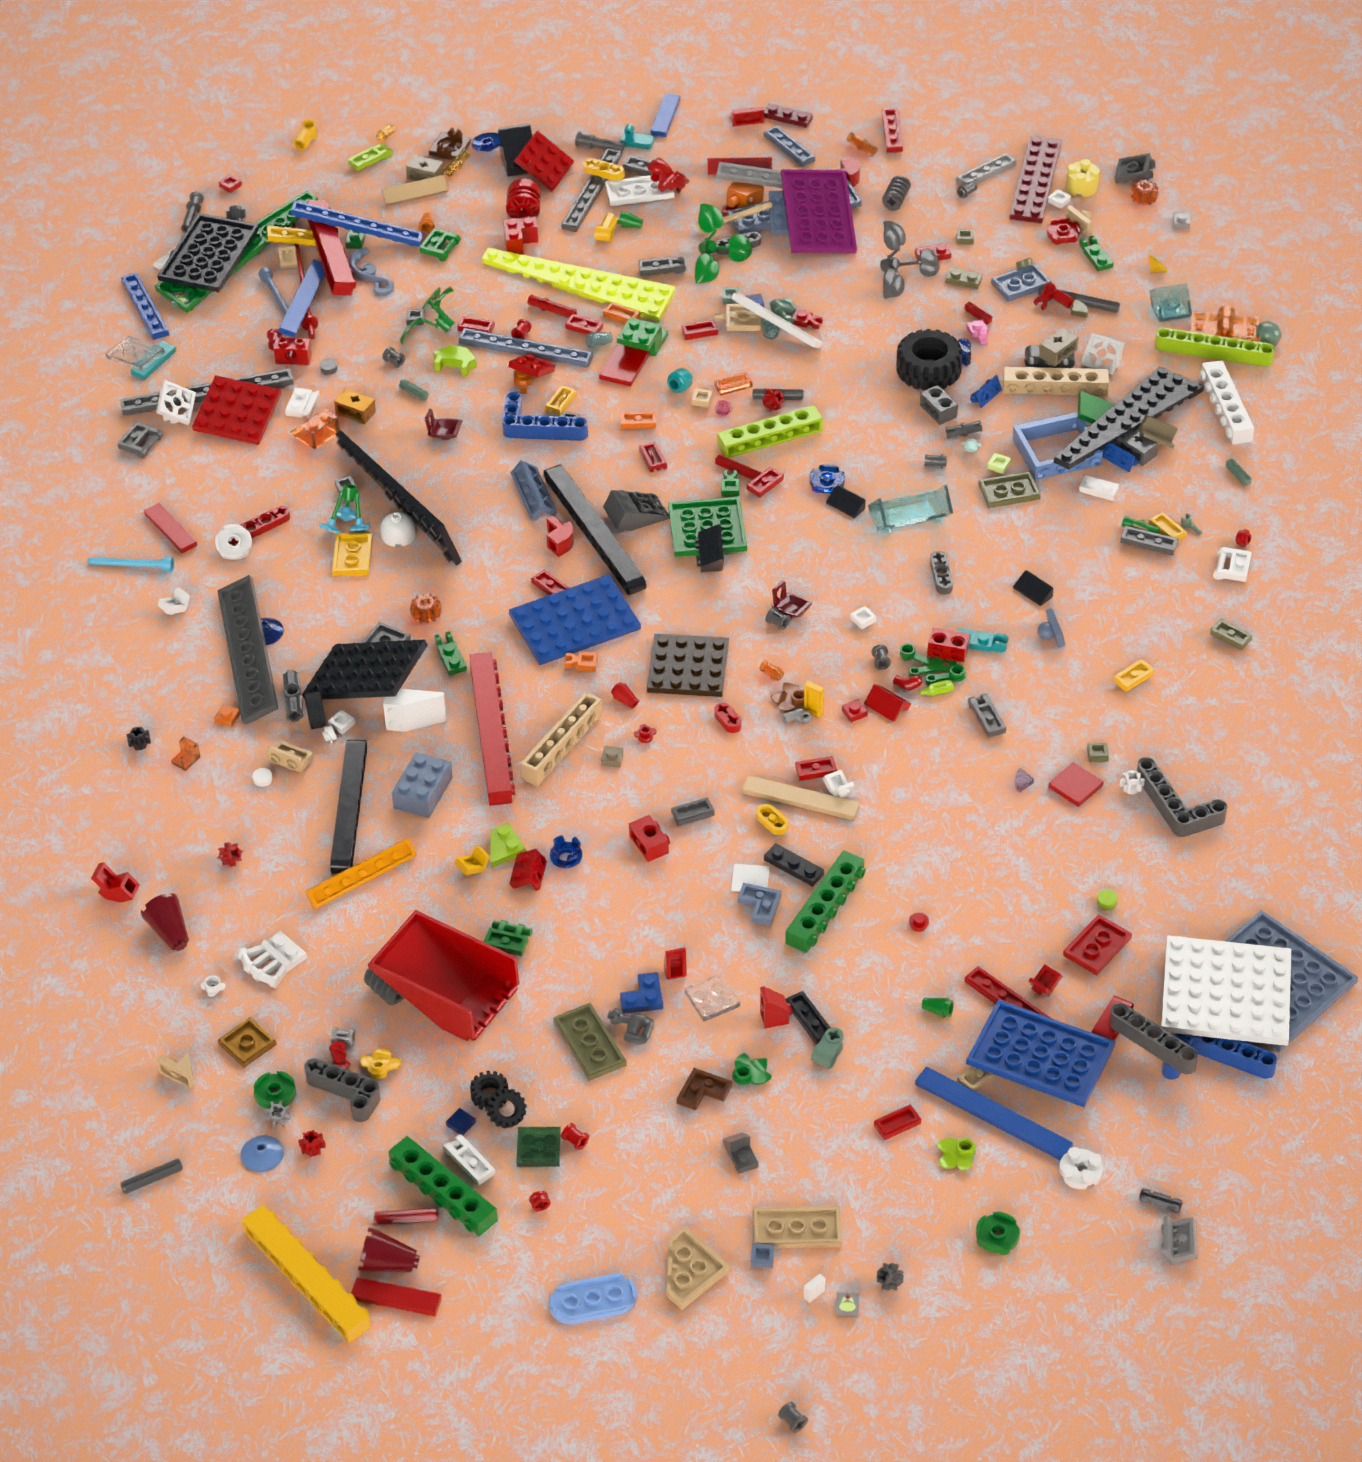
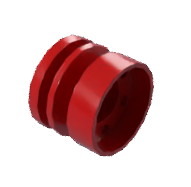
M518 179L509 185L506 200V213L509 218L538 217L541 202V189L539 185L529 179Z

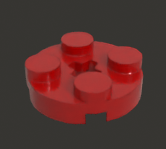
M1055 218L1051 221V224L1047 225V236L1056 245L1070 242L1075 243L1080 235V225L1076 221L1074 223L1069 221L1070 218Z

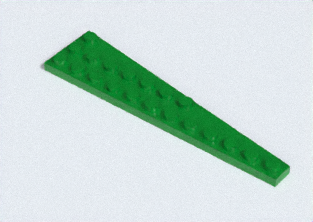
M307 190L255 222L254 224L259 225V231L230 276L271 243L267 241V226L289 228L299 219L296 216L290 215L294 200L307 203V200H318V197ZM163 281L155 285V290L171 302L174 300L178 303V307L186 313L193 310L198 303L213 292ZM189 291V296L184 295V292ZM182 292L184 298H189V303L184 304L173 296L172 293Z

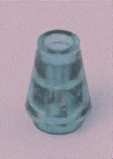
M763 318L761 324L764 337L775 339L779 335V327Z
M590 332V334L586 335V343L589 348L592 347L594 349L612 342V334L610 332Z

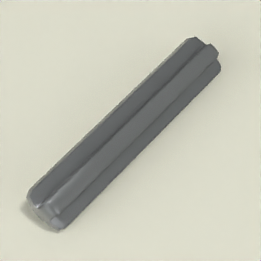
M753 389V399H763L762 397L766 395L765 391L769 389ZM777 389V391L783 394L784 400H802L804 398V391L802 389Z
M179 1159L165 1163L120 1183L121 1188L125 1194L182 1171V1163Z

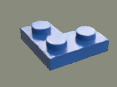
M658 972L638 974L639 991L620 993L621 1008L624 1014L663 1009Z

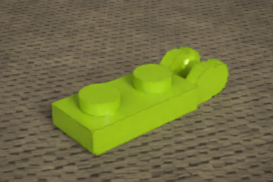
M382 143L349 158L348 164L358 172L382 159L390 158L393 150L387 148Z

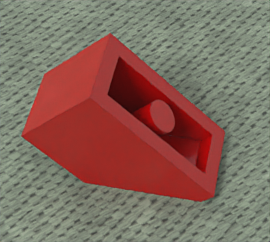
M765 986L760 987V1015L764 1027L771 1028L789 1024V1015H792L790 1003H786L784 995Z

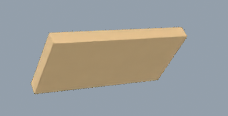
M840 1206L753 1208L754 1244L774 1245V1248L842 1247Z

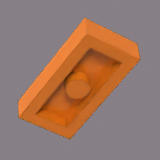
M656 411L621 412V429L656 428Z

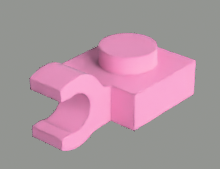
M983 320L966 323V329L972 338L977 337L980 344L988 343L986 340L988 328Z

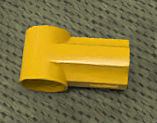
M306 119L302 122V129L293 141L294 146L298 150L303 151L312 140L318 137L314 120Z
M609 213L605 215L601 224L596 226L594 232L595 240L612 242L614 230L618 224V217L615 214Z

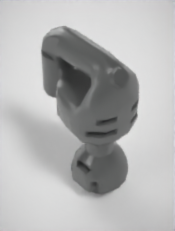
M615 1008L613 1011H609L607 1015L611 1024H628L624 1040L641 1045L646 1043L654 1028V1020L641 1013L633 1012L631 1016H627L620 1009ZM644 1028L642 1035L638 1036L640 1029Z

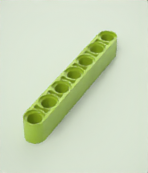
M1159 328L1156 331L1155 348L1160 351L1258 366H1270L1273 363L1275 347L1269 343L1169 328Z

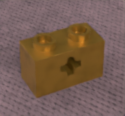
M344 389L334 400L335 414L362 424H366L376 413L375 399L348 389Z

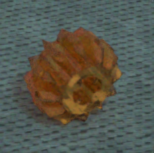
M1145 179L1144 181L1134 182L1131 189V197L1137 204L1151 205L1152 202H1156L1159 195L1157 183H1152V180L1146 181Z
M424 593L422 596L416 595V599H413L411 602L410 613L414 621L419 620L420 624L424 621L427 623L429 621L435 622L436 618H439L441 614V603L437 596L433 597L432 594L428 596Z

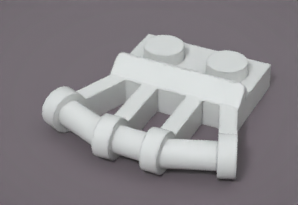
M281 931L267 941L264 939L259 946L250 949L242 948L237 951V957L242 961L244 971L248 974L251 973L253 979L257 982L268 983L273 988L278 987L288 971L307 958L306 952ZM261 955V956H259L258 958H256L254 961H250V959H249V958H252V957ZM270 959L273 960L271 963H269V964H268L267 966H265L264 968L258 969L260 966H262L263 964H265V963H266L267 961H269ZM280 967V969L278 970V972L276 973V975H273V976H270V975H269V974H271L273 971H275L276 969H278V968Z

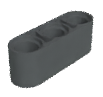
M1030 345L1025 348V365L1027 367L1072 368L1075 364V352L1056 366H1053L1039 357L1040 345Z

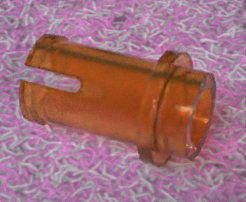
M767 660L760 664V671L769 675L772 680L779 681L783 677L784 672L781 667H776Z

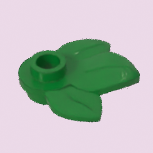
M746 1053L736 1058L735 1069L732 1073L733 1080L740 1085L749 1083L761 1085L770 1081L772 1075L765 1072L767 1069L766 1058L750 1060Z

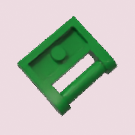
M434 228L421 244L419 250L420 253L438 257L439 260L445 261L448 258L449 252L461 241V238L457 234ZM447 240L450 241L443 250H440Z

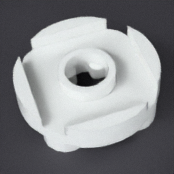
M229 524L217 533L215 545L222 558L239 560L249 555L252 547V538L249 531L243 528V526ZM232 538H235L236 541H239V543H237L236 546H232V544H229V542L232 541Z
M1073 1147L1061 1158L1059 1173L1068 1186L1076 1189H1087V1186L1092 1184L1095 1186L1101 1180L1103 1172L1102 1159L1100 1155L1089 1150ZM1078 1166H1083L1084 1168H1086V1170L1083 1169L1082 1172L1078 1171Z

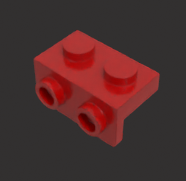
M537 849L517 854L509 883L511 887L515 889L530 884L536 891L540 890L547 863L546 858Z

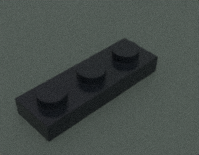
M777 843L764 854V861L812 887L824 875L823 868Z

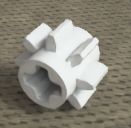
M1134 770L1123 773L1120 779V786L1124 787L1123 792L1136 794L1138 791H1142L1145 779L1140 778L1141 773Z

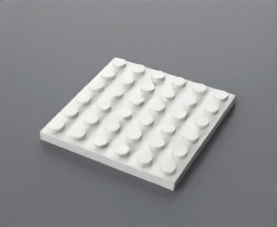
M1167 935L1161 1027L1169 1033L1288 1046L1291 949Z

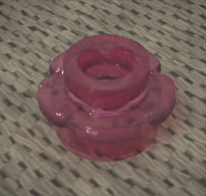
M727 400L718 401L715 406L716 413L725 416L731 412L730 402Z

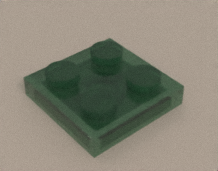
M518 1127L517 1167H560L561 1127Z

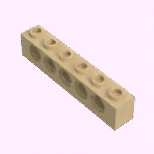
M1004 367L1003 394L1078 395L1080 391H1083L1093 396H1108L1109 369Z
M585 692L520 763L521 779L538 787L602 716V699Z

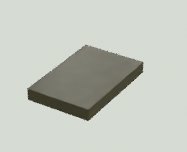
M1030 471L979 480V487L988 508L1040 500L1041 494Z

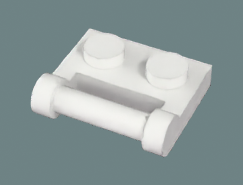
M1226 547L1219 548L1218 563L1213 572V577L1216 580L1225 578L1246 582L1252 552ZM1228 557L1231 558L1229 570L1224 569L1225 561Z

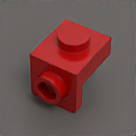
M1044 964L1036 977L1029 979V983L1032 985L1031 989L1037 994L1042 995L1044 993L1050 996L1063 976Z

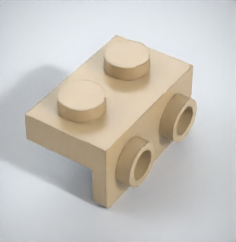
M280 740L275 747L268 746L267 748L268 760L270 762L301 773L313 759V752Z

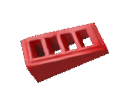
M685 947L665 951L664 972L667 980L687 976Z

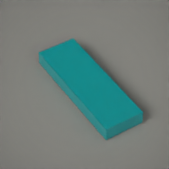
M161 341L131 369V374L143 380L147 379L176 352V347Z

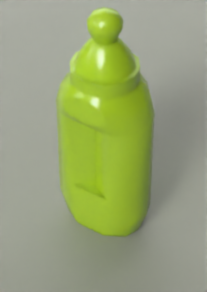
M951 680L932 683L925 687L923 691H920L919 694L937 696L949 693L954 690V684Z

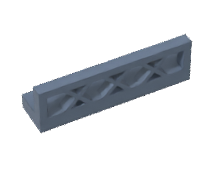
M520 460L510 473L530 519L536 521L543 512L555 516L557 514L556 508L538 468Z

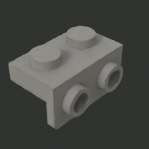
M1168 1215L1164 1216V1224L1161 1225L1164 1243H1162L1164 1256H1167L1172 1264L1197 1259L1195 1219L1192 1217L1172 1222Z

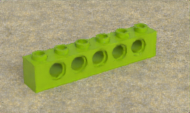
M815 405L718 432L717 446L724 457L731 458L823 431V418Z

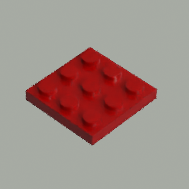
M537 130L514 162L552 192L572 166L574 160Z

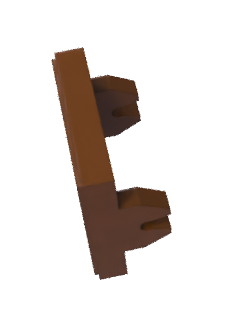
M451 127L448 133H440L429 149V155L459 161L471 144V138L463 137L459 128L455 132L454 128ZM445 140L451 141L450 143L442 144ZM456 143H461L462 147H456Z

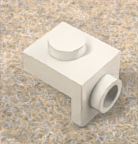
M180 587L175 588L173 597L159 599L158 606L169 615L186 612L190 595Z
M842 770L823 777V781L832 796L844 798L851 793L850 791L854 787L853 782H847Z

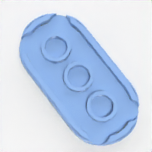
M609 1274L559 1285L555 1292L551 1294L549 1309L552 1316L564 1324H578L627 1313L634 1307L637 1300V1289L632 1280L624 1278V1275Z

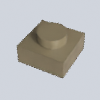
M604 746L601 765L621 767L623 748Z

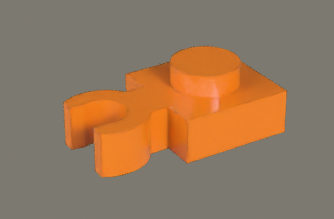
M579 652L578 656L567 653L565 654L564 668L571 669L577 667V671L596 672L598 653Z

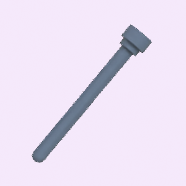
M268 267L260 269L258 272L260 279L267 283L283 314L286 315L288 307L272 280V271Z

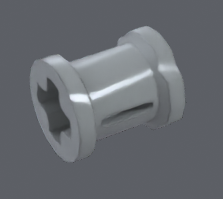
M333 1027L331 1044L340 1041L349 1045V1047H353L355 1043V1029L341 1030L338 1027Z

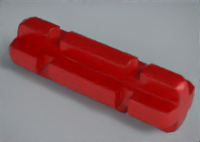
M972 302L964 305L965 311L977 319L983 320L986 325L992 322L993 317L978 306H975Z

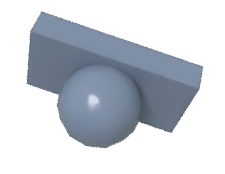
M1052 608L1045 611L1048 622L1041 623L1037 633L1044 640H1050L1054 637L1058 648L1064 647L1063 633Z

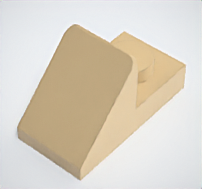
M189 1052L178 1063L173 1058H167L163 1055L158 1057L156 1063L160 1074L192 1090L194 1089L195 1084Z

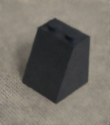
M530 123L498 128L500 156L507 177L529 174L514 160L533 136Z

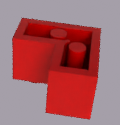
M536 217L503 220L507 252L522 255L524 254L523 244L539 242Z

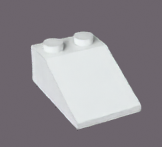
M400 689L395 697H385L383 707L386 730L406 732L443 723L447 720L445 696L442 692Z

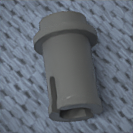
M972 181L964 186H959L957 195L960 198H966L968 194L977 190V184Z
M943 454L941 456L925 455V460H932L925 461V466L946 467L947 456H943Z

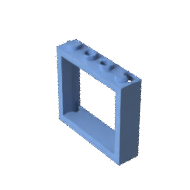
M1078 412L1013 426L1012 439L1035 480L1102 465L1103 451L1097 450L1093 456L1071 469H1066L1053 463L1054 459L1039 462L1028 443L1029 440L1078 430L1080 434L1083 433L1088 426L1085 421L1078 419Z

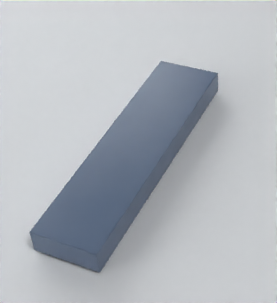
M778 126L764 131V137L802 167L815 161V156Z

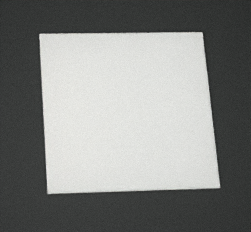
M734 864L731 891L740 892L743 883L767 888L770 866Z

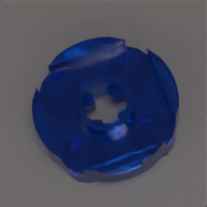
M832 464L819 465L818 469H812L809 482L813 492L832 493L837 485L843 487L845 484V473L841 472L838 466Z

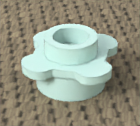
M967 439V441L961 442V445H964L963 450L976 453L978 447L982 446L974 439Z

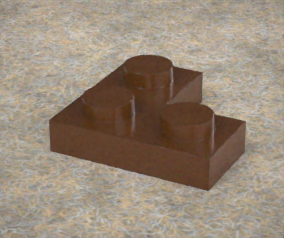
M693 1068L676 1099L677 1104L697 1110L704 1095L724 1102L732 1088V1081Z

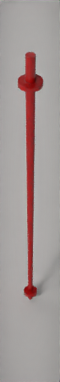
M295 223L292 224V228H296ZM295 244L301 285L305 275L299 244ZM309 307L301 326L304 330L308 331V337L313 340L315 339L314 330L318 327V320L312 316Z

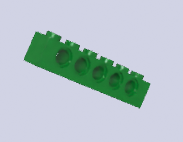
M844 850L841 852L787 928L785 944L805 953L809 951L811 946L814 947L816 945L818 936L826 931L830 919L833 920L835 918L837 909L840 905L843 906L849 892H853L856 882L863 878L866 872L863 858Z
M406 1136L388 1151L390 1166L395 1171L399 1170L408 1182L416 1184L424 1195H429L433 1198L437 1206L444 1207L453 1219L461 1221L469 1232H474L480 1237L498 1221L496 1207L410 1137Z

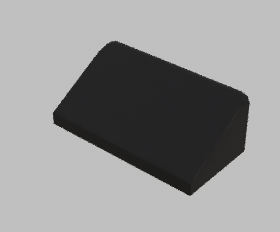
M837 485L827 499L826 504L855 519L865 510L866 500Z
M1025 570L1013 585L1015 590L1039 606L1053 597V587L1028 570Z

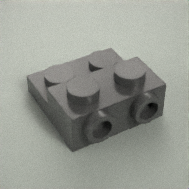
M1150 153L1120 158L1114 177L1115 182L1125 183L1132 181L1133 186L1149 183L1150 179L1153 178L1152 169L1156 168L1155 160L1152 159Z

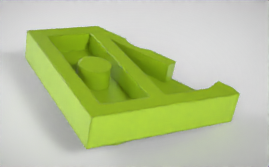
M509 823L491 829L490 863L492 868L516 858L517 854L526 851V848Z

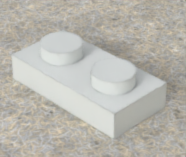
M1085 475L1079 486V492L1111 501L1114 500L1119 490V484Z

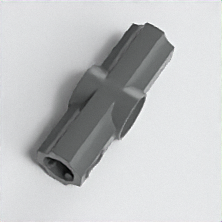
M287 670L283 674L286 717L292 722H297L303 718L299 672L294 670Z

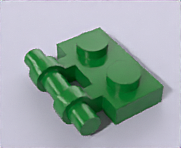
M493 920L492 928H489L484 942L508 954L522 957L528 943V936L531 937L533 929L527 928L522 924L517 926L508 924V921L501 920L499 922Z

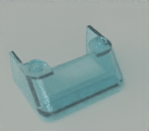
M943 485L935 491L882 501L880 498L868 505L872 520L877 530L882 531V534L893 532L892 529L928 521H933L934 523L943 522L945 517L953 514L947 485Z

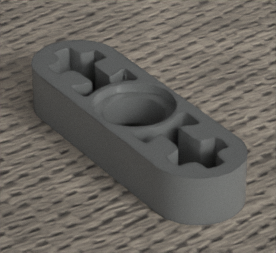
M753 231L742 234L748 239L752 248L758 247L761 244L760 233ZM731 237L717 240L716 245L729 246V239ZM718 249L715 252L719 255H726L729 249Z
M935 551L930 556V565L936 590L940 594H949L953 590V580L947 555L942 551ZM944 571L946 574H938L937 572Z

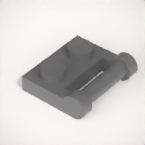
M136 422L120 439L117 445L119 449L134 453L143 459L146 457L148 450L157 440H161L164 435L159 429ZM150 435L151 438L144 444L143 447H140L144 440Z

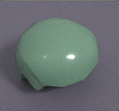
M1270 321L1258 324L1256 336L1260 335V342L1269 343L1274 347L1277 346L1281 339V330L1278 325Z

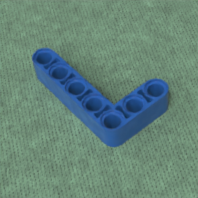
M512 391L506 395L502 416L503 435L505 437L583 441L588 437V424L585 418L522 415L521 394Z
M1177 1033L1174 1035L1193 1047L1198 1055L1264 1079H1269L1275 1074L1277 1056L1271 1051L1240 1040ZM1163 1061L1162 1075L1170 1080L1177 1079L1181 1072Z

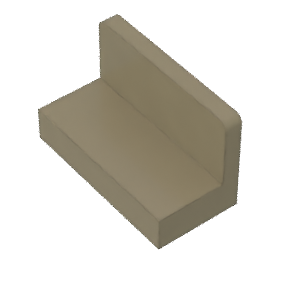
M1145 415L1138 428L1142 436L1172 449L1175 447L1172 440L1178 429L1149 415Z

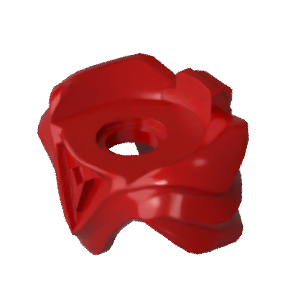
M662 158L652 160L647 165L648 170L652 173L651 180L653 182L659 181L657 188L660 191L667 189L673 191L676 188L681 193V189L690 182L684 174L679 171H673Z

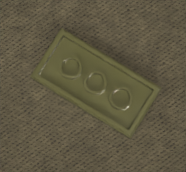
M591 1002L553 1017L554 1024L589 1081L627 1066L626 1059Z

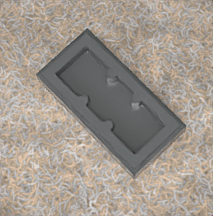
M707 797L671 808V813L677 825L681 826L714 816L715 810Z

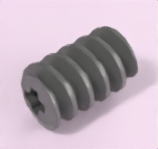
M904 176L892 178L882 197L883 205L887 209L895 211L901 207L911 187L910 180Z
M368 968L366 970L364 982L375 993L380 995L387 1004L395 1005L404 999L402 995L371 969Z

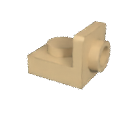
M287 245L279 248L281 269L298 267L295 246Z

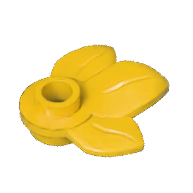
M380 1048L375 1050L371 1056L362 1055L360 1057V1065L368 1070L371 1078L380 1080L387 1076L388 1071L397 1069L401 1065V1059L391 1058L389 1049Z

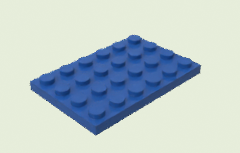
M610 574L509 609L511 619L539 665L565 657L567 653L573 654L641 629V623Z
M998 999L966 1059V1064L1085 1108L1113 1052L1116 1041Z

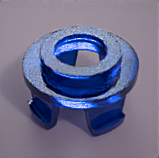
M562 835L553 839L554 846L550 850V860L555 866L571 868L580 863L582 860V850L578 838L573 837L572 842H565ZM570 853L567 856V861L561 860L560 855Z

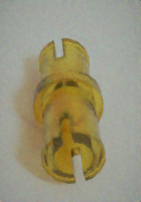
M463 149L457 157H453L451 163L444 169L445 174L451 177L458 169H461L463 163L470 157L469 152Z

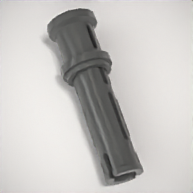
M578 132L575 138L576 146L583 145L589 149L595 147L604 150L609 148L622 151V153L624 150V143L596 138L593 134L585 135Z
M192 192L189 196L190 201L186 205L187 213L181 227L183 232L187 231L196 214L201 210L200 204L203 203L204 196L200 192Z

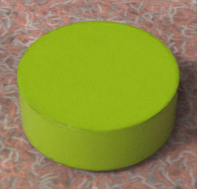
M1112 890L1100 891L1097 896L1098 906L1106 910L1113 909L1117 905V894Z

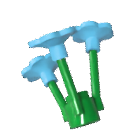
M343 485V490L339 492V498L332 517L329 518L328 523H320L319 527L339 534L340 530L334 526L335 518L337 517L343 521L356 519V524L349 527L350 531H362L371 528L370 524L363 523L359 504L360 493L357 492L356 485ZM342 499H343L344 501H346V504H344V507H343V508H339ZM354 499L356 504V511L352 510L351 505H349L350 502L354 501Z

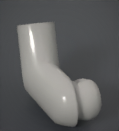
M796 709L783 714L785 723L794 720L808 723L812 717L809 711L803 709Z

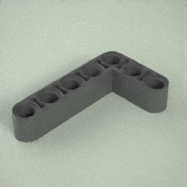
M1149 757L1139 759L1137 772L1141 773L1140 778L1145 779L1144 786L1142 787L1176 836L1186 837L1224 824L1227 813V803L1225 801L1216 799L1187 809L1156 762Z

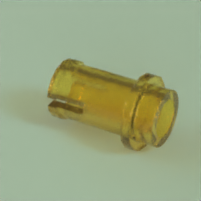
M388 124L385 128L377 131L376 138L379 141H386L391 134L395 133V127L392 124Z

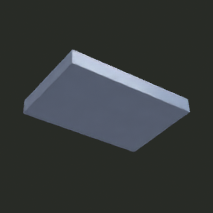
M1035 263L991 278L992 285L1008 302L1038 292L1040 286L1052 283Z

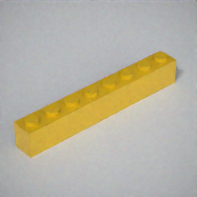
M261 1205L242 1218L244 1232L348 1343L370 1329V1314L366 1308L360 1307L355 1297L350 1292L347 1294L344 1291L341 1282L330 1276L326 1266L320 1265L311 1251L307 1252L301 1240L291 1235L287 1225L281 1224L272 1210L268 1211L264 1205Z

